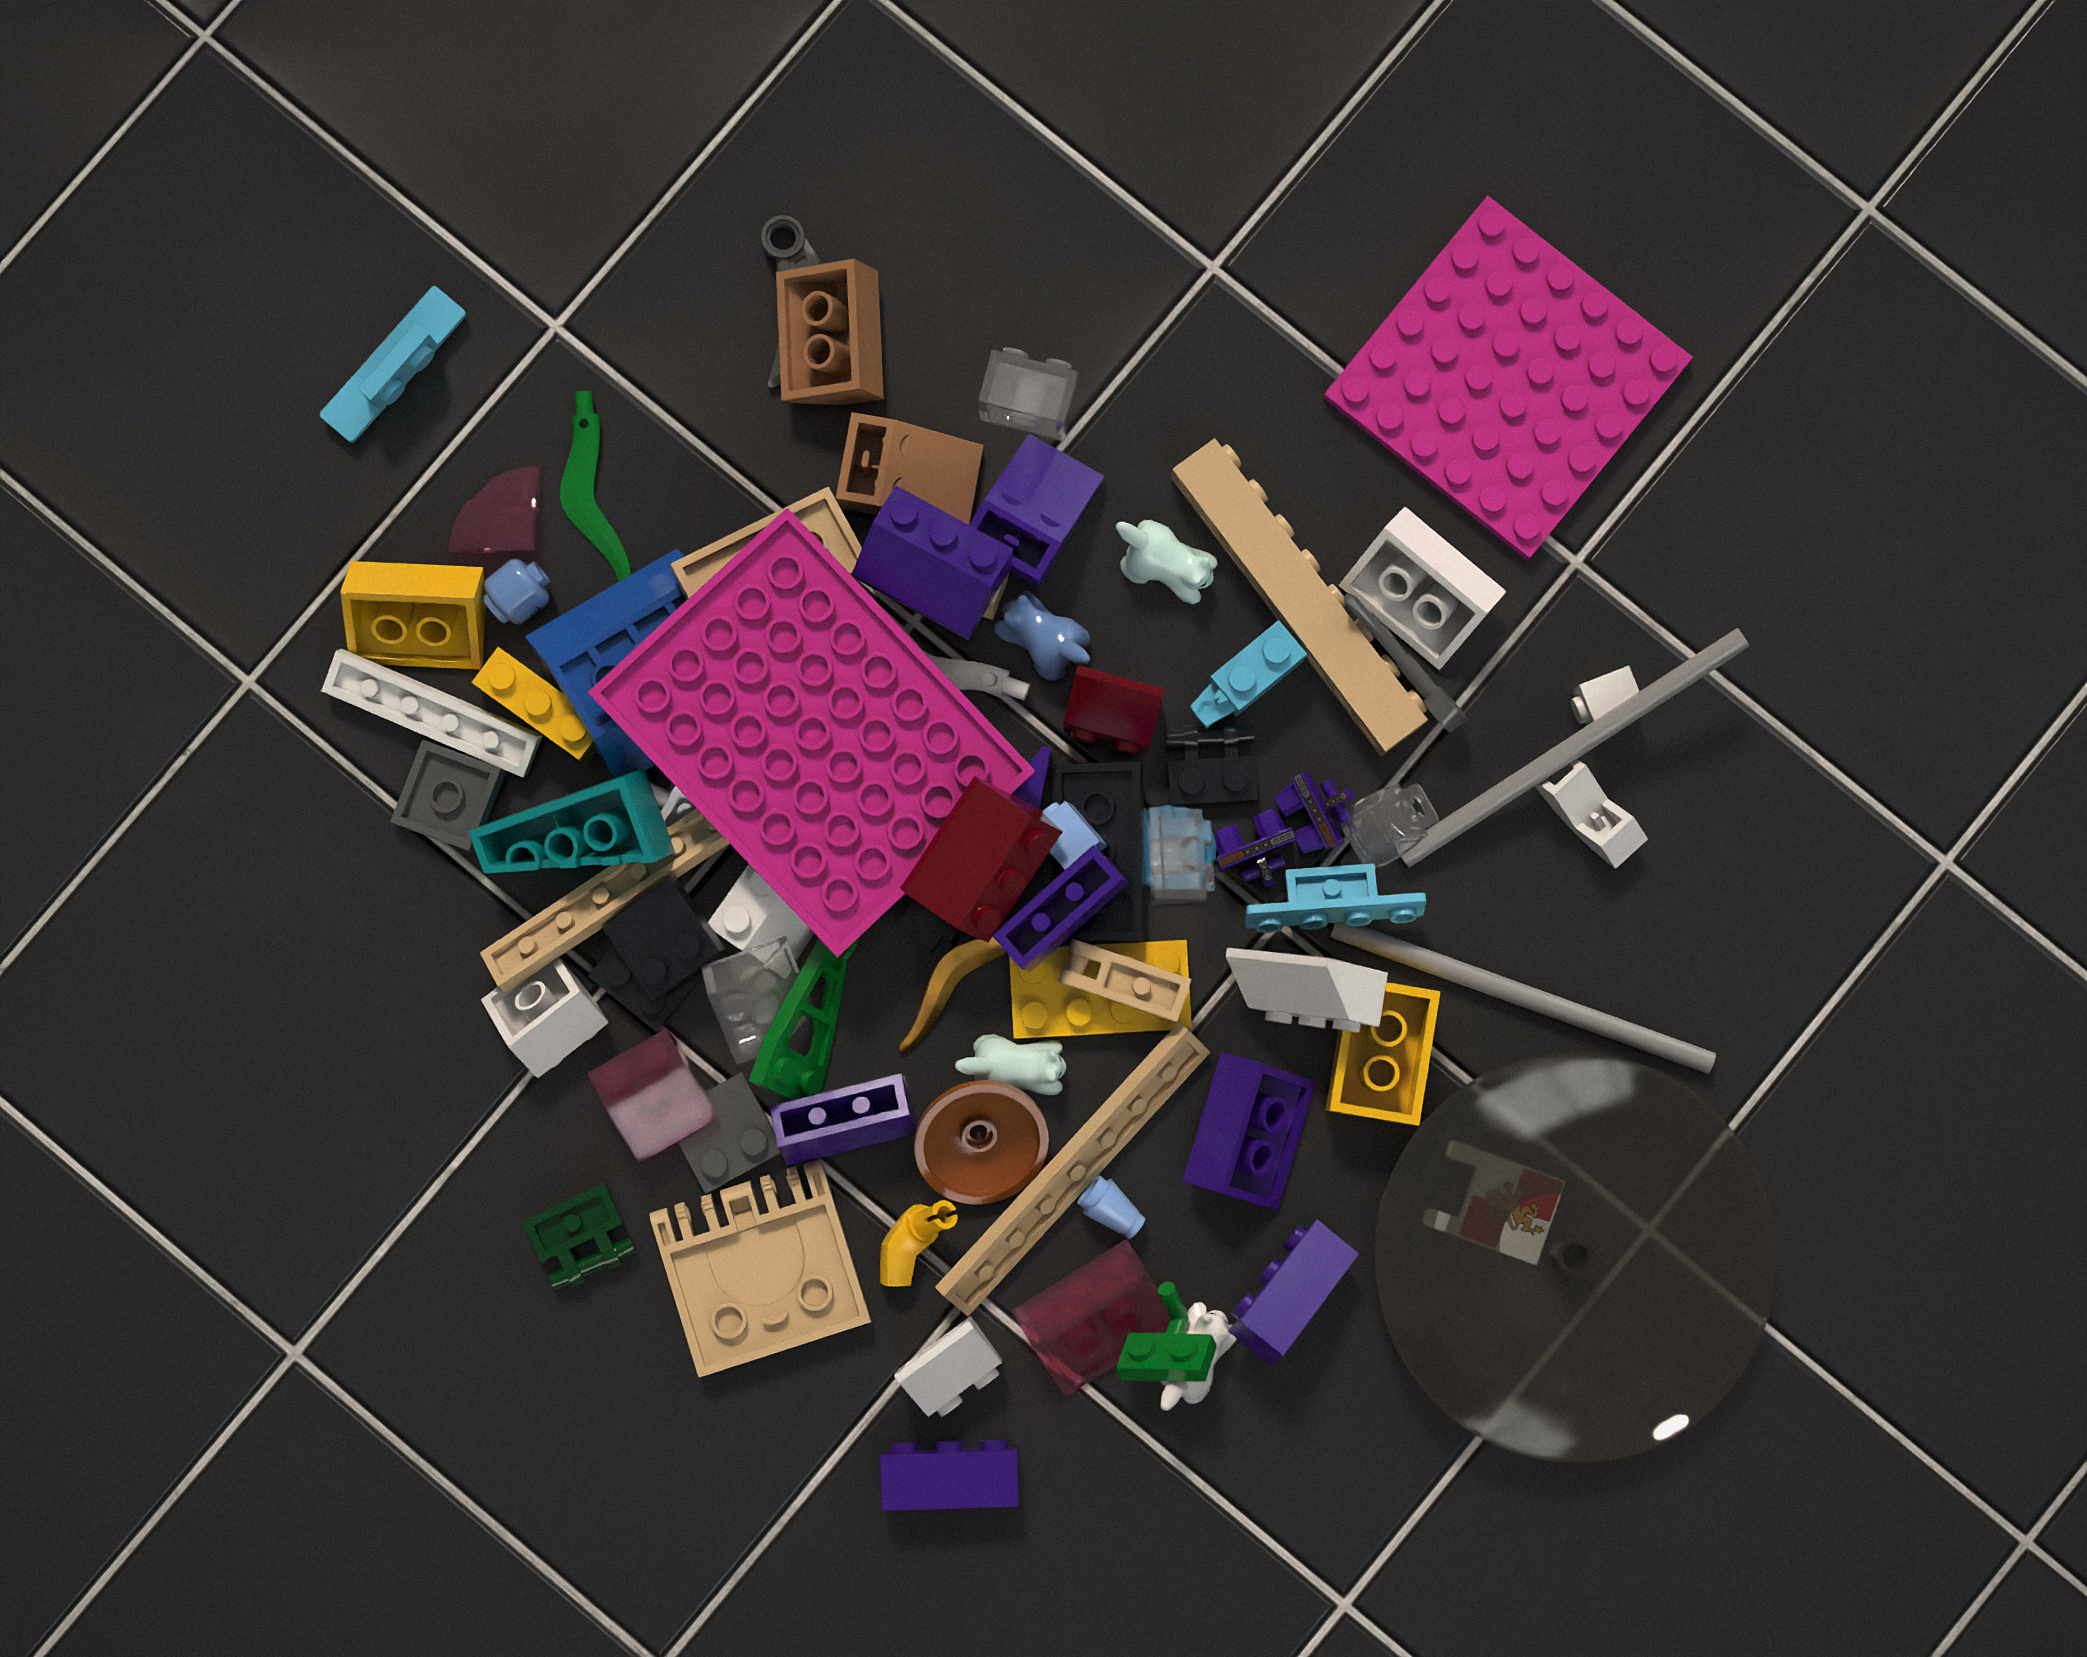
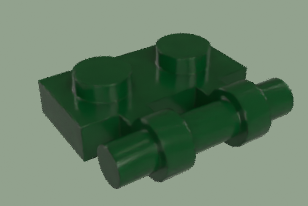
M606 1183L522 1221L540 1263L555 1256L558 1257L561 1263V1269L548 1274L549 1281L555 1291L569 1284L575 1287L586 1282V1276L605 1267H608L610 1270L623 1264L622 1259L637 1253L636 1246L630 1236L614 1243L608 1232L625 1223ZM594 1238L599 1251L577 1260L572 1248Z

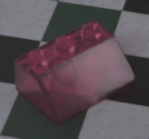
M1127 1239L1012 1310L1031 1346L1065 1397L1118 1364L1128 1333H1165L1170 1321L1156 1285Z

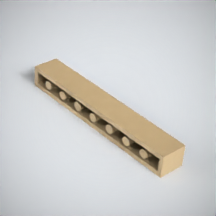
M1214 438L1174 467L1171 479L1277 620L1283 624L1305 650L1307 660L1378 754L1383 756L1428 721L1423 714L1427 711L1426 705L1414 690L1411 689L1407 692L1397 680L1401 675L1400 671L1386 654L1381 657L1370 644L1374 638L1366 626L1359 619L1355 622L1351 619L1344 609L1347 605L1345 604L1344 596L1333 584L1328 587L1317 574L1321 568L1314 556L1307 549L1303 551L1298 549L1291 539L1294 536V532L1286 519L1281 514L1273 516L1264 504L1268 501V498L1261 486L1254 479L1248 482L1238 469L1242 466L1241 461L1228 444L1221 447Z

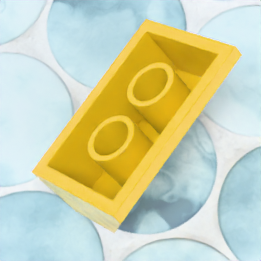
M350 562L340 591L349 652L379 665L481 670L483 665L486 604L482 598L486 594L483 567Z

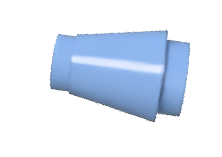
M1100 1175L1082 1192L1077 1204L1084 1208V1215L1119 1234H1123L1128 1239H1131L1140 1230L1146 1219L1112 1179L1106 1181Z

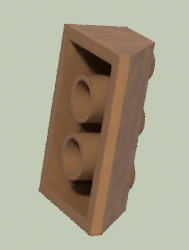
M848 259L776 272L781 401L785 403L849 405L884 399L878 271L856 259Z

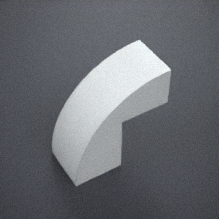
M1578 759L1535 786L1547 803L1576 835L1615 869L1648 840L1636 819L1606 797L1588 767Z

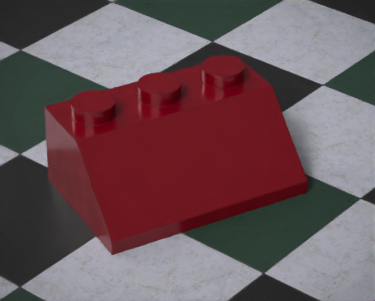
M974 776L900 889L955 928L989 943L993 937L992 935L998 930L1063 831L1036 806Z

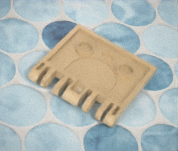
M821 1158L804 1163L805 1173L813 1195L812 1199L807 1200L800 1173L797 1167L794 1166L787 1169L786 1178L790 1189H792L796 1204L781 1209L775 1182L769 1174L760 1177L762 1190L769 1209L768 1213L761 1215L752 1182L747 1181L720 1190L730 1224L728 1226H721L720 1217L711 1193L701 1196V1208L707 1219L709 1232L695 1236L692 1216L684 1202L674 1205L683 1237L681 1241L677 1239V1233L668 1208L649 1214L699 1378L872 1321Z

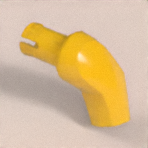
M941 1200L930 1207L922 1204L913 1205L894 1223L881 1243L880 1283L882 1285H911L916 1256L935 1241L940 1231L948 1230L957 1223V1214L946 1217L947 1213L956 1210L951 1202Z

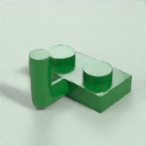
M1164 1282L1158 1287V1294L1170 1317L1166 1332L1128 1333L1116 1369L1122 1380L1206 1382L1217 1344L1212 1334H1184L1189 1321L1188 1313L1174 1283Z

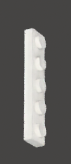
M339 649L335 652L322 688L324 693L522 778L528 775L543 736L538 732L344 649Z

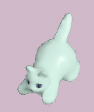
M1144 520L1139 523L1138 527L1126 522H1118L1116 524V530L1121 538L1130 544L1126 556L1120 562L1121 571L1129 580L1145 584L1148 580H1158L1167 585L1183 602L1194 605L1200 601L1201 593L1198 589L1206 588L1213 582L1214 575L1212 569L1218 564L1215 556L1179 542L1169 527L1153 520Z
M995 1034L979 1037L973 1044L975 1057H966L955 1063V1068L966 1075H975L976 1081L990 1080L1003 1082L1020 1090L1033 1091L1044 1095H1058L1063 1089L1062 1083L1058 1079L1066 1071V1063L1058 1055L1062 1052V1044L1058 1040L1048 1039L1017 1045Z

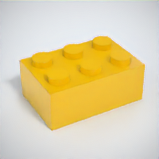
M1386 982L1379 1027L1360 1025L1359 1033L1338 1030L1325 1111L1419 1126L1441 991Z

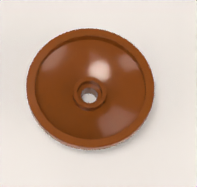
M990 1080L960 1084L938 1096L922 1114L914 1135V1154L917 1166L929 1186L950 1200L973 1205L999 1202L1023 1190L1041 1170L1049 1146L1046 1121L1034 1100L1025 1092L1012 1085ZM975 1125L984 1126L979 1132H972L970 1130Z

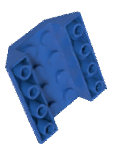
M678 549L673 550L525 636L526 641L548 675L552 674L595 743V751L613 779L642 768L646 771L655 766V763L588 692L687 601L670 570L671 563L685 557Z

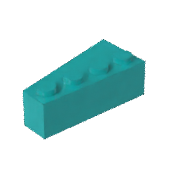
M644 768L497 819L468 831L484 874L531 871L560 867V869L577 868L579 866L600 864L608 866L630 862L653 863L675 852Z

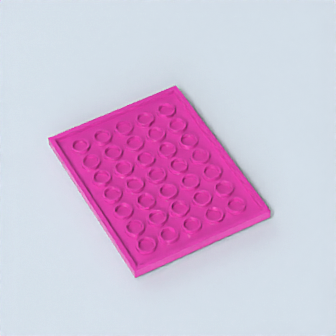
M788 507L588 692L836 957L842 954L905 894L900 887L974 776L1012 794L1035 772L1027 761Z

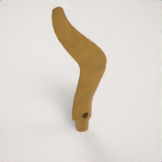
M992 937L989 943L975 938L958 944L940 958L931 974L916 1019L908 1034L898 1046L899 1052H908L927 1035L944 1009L957 983L966 974L1007 953L994 937Z

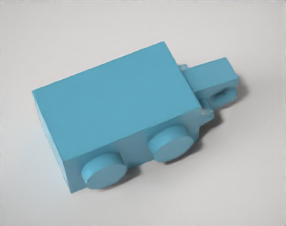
M1278 620L1211 675L1208 682L1209 686L1192 703L1189 709L1205 728L1210 727L1231 713L1237 717L1304 661L1307 653Z

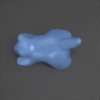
M1028 590L1020 592L1018 598L1004 602L1002 606L1003 620L995 622L994 632L1001 639L1028 650L1034 667L1040 676L1055 681L1065 675V667L1070 661L1075 664H1088L1090 662V656L1084 650L1090 644L1089 632L1073 619L1054 616Z

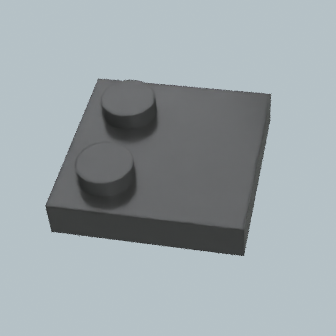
M422 740L390 822L475 854L468 831L487 823L507 771Z
M743 1072L663 1115L705 1194L780 1154L777 1148L774 1128Z

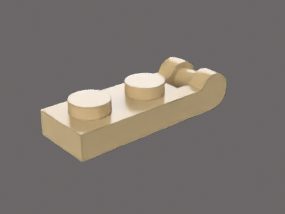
M1072 939L1068 953L1072 955L1067 970H1061L1058 979L1059 983L1173 1022L1178 1021L1191 979ZM1089 960L1101 963L1096 980L1083 976Z

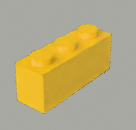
M497 647L471 683L587 766L597 753L595 751V743L566 696L501 648Z

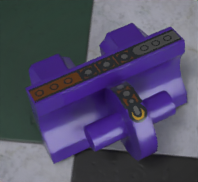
M1301 772L1290 778L1292 784L1286 786L1274 797L1285 817L1306 808L1313 823L1294 832L1302 852L1308 853L1324 847L1328 850L1345 843L1329 810H1333L1340 824L1349 820L1351 816L1344 803L1355 797L1351 788L1338 793L1332 779H1329L1320 784L1327 798L1324 801L1309 772Z
M1274 808L1251 818L1260 840L1244 845L1236 824L1213 833L1216 850L1219 855L1215 859L1219 873L1253 859L1254 865L1240 870L1243 881L1248 882L1260 877L1265 888L1274 885L1271 872L1286 865L1281 854L1267 860L1264 855L1290 845L1296 840L1292 827L1285 828L1283 821Z

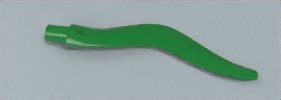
M592 391L575 392L576 415L571 417L573 428L572 447L560 484V501L565 514L606 557L620 582L631 575L629 560L621 541L601 512L594 496L600 441L599 414L594 413Z

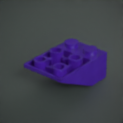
M1029 433L983 500L969 525L1013 548V563L1009 573L1040 590L1105 476Z

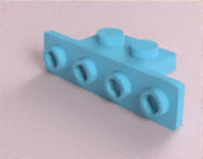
M431 287L320 412V417L350 443H354L386 406L392 404L401 396L410 379L431 362L435 351L465 319L466 312L438 287Z
M1374 863L1285 870L1287 902L1246 906L1245 927L1247 929L1256 928L1261 933H1271L1281 930L1283 926L1301 925L1303 929L1314 930L1323 928L1328 923L1345 922L1348 926H1364L1370 924L1372 920L1390 919L1393 923H1408L1414 921L1417 917L1423 916L1426 906V894L1410 893L1378 896Z

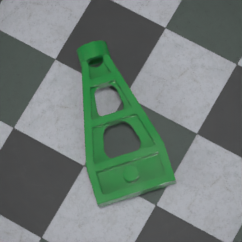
M859 938L838 957L820 939L817 940L763 1038L749 1082L787 1102L821 1093L830 1060L847 961L855 951ZM821 975L825 980L820 1007L817 1009L807 1003V998ZM803 1016L813 1022L811 1046L806 1056L791 1050L788 1044L793 1029L798 1020Z

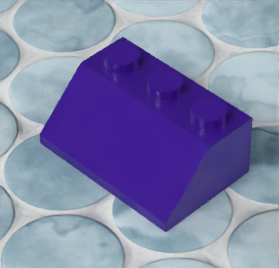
M895 485L872 523L851 575L856 580L969 640L1012 568L1014 549Z
M1221 1052L1182 1181L1278 1211L1316 1082L1261 1062Z

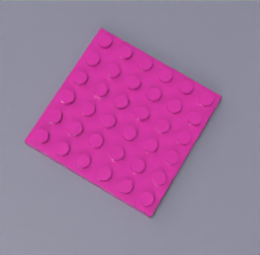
M1487 195L1329 387L1323 398L1528 561L1693 357Z

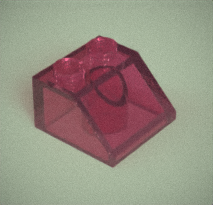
M667 1029L662 1030L588 1073L606 1111L640 1162L718 1118L681 1045Z

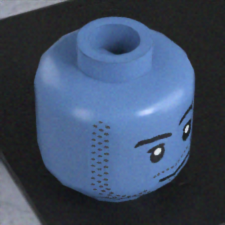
M511 559L485 580L486 594L482 598L487 607L502 623L505 624L510 621L514 624H523L548 604L549 594L545 586L550 583V580L534 561L527 565L519 559Z

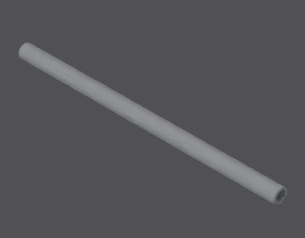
M1736 628L1398 848L1397 851L1401 858L1410 868L1750 647L1741 631Z
M1336 922L1332 927L1330 938L1698 1071L1709 1074L1715 1062L1716 1053L1376 930L1364 926H1348L1345 922Z

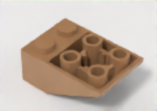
M852 412L836 501L843 510L878 515L896 485L969 525L984 445L898 420Z

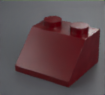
M1078 665L1063 722V729L1071 730L1070 737L1073 739L1095 744L1096 738L1114 742L1112 747L1114 750L1138 755L1139 749L1149 750L1165 689Z

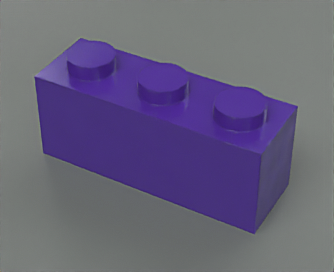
M1092 845L992 936L1022 970L1031 972L1130 882L1099 848Z
M901 1074L770 1106L777 1148L788 1166L913 1135L917 1127L910 1092Z
M1317 1219L1305 1230L1300 1225L1294 1229L1282 1245L1288 1252L1280 1262L1272 1259L1258 1276L1257 1280L1263 1285L1254 1296L1249 1292L1246 1293L1231 1312L1237 1319L1228 1329V1332L1269 1366L1286 1353L1359 1255L1358 1252Z
M1007 1439L981 1440V1448H963V1441L958 1440L937 1441L936 1449L918 1450L917 1442H895L890 1444L891 1451H882L880 1455L882 1511L1019 1506L1017 1447H1008Z

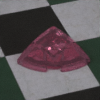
M523 467L500 474L489 480L487 486L479 491L472 500H467L452 528L449 552L494 553V550L535 551L536 511H539L540 467Z

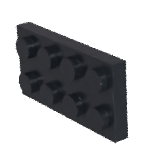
M1143 763L1053 764V803L1057 802L1061 805L1066 801L1074 805L1107 844L1101 851L1130 882L1064 942H1071L1072 939L1081 942L1145 941ZM1054 858V879H1056L1065 869Z

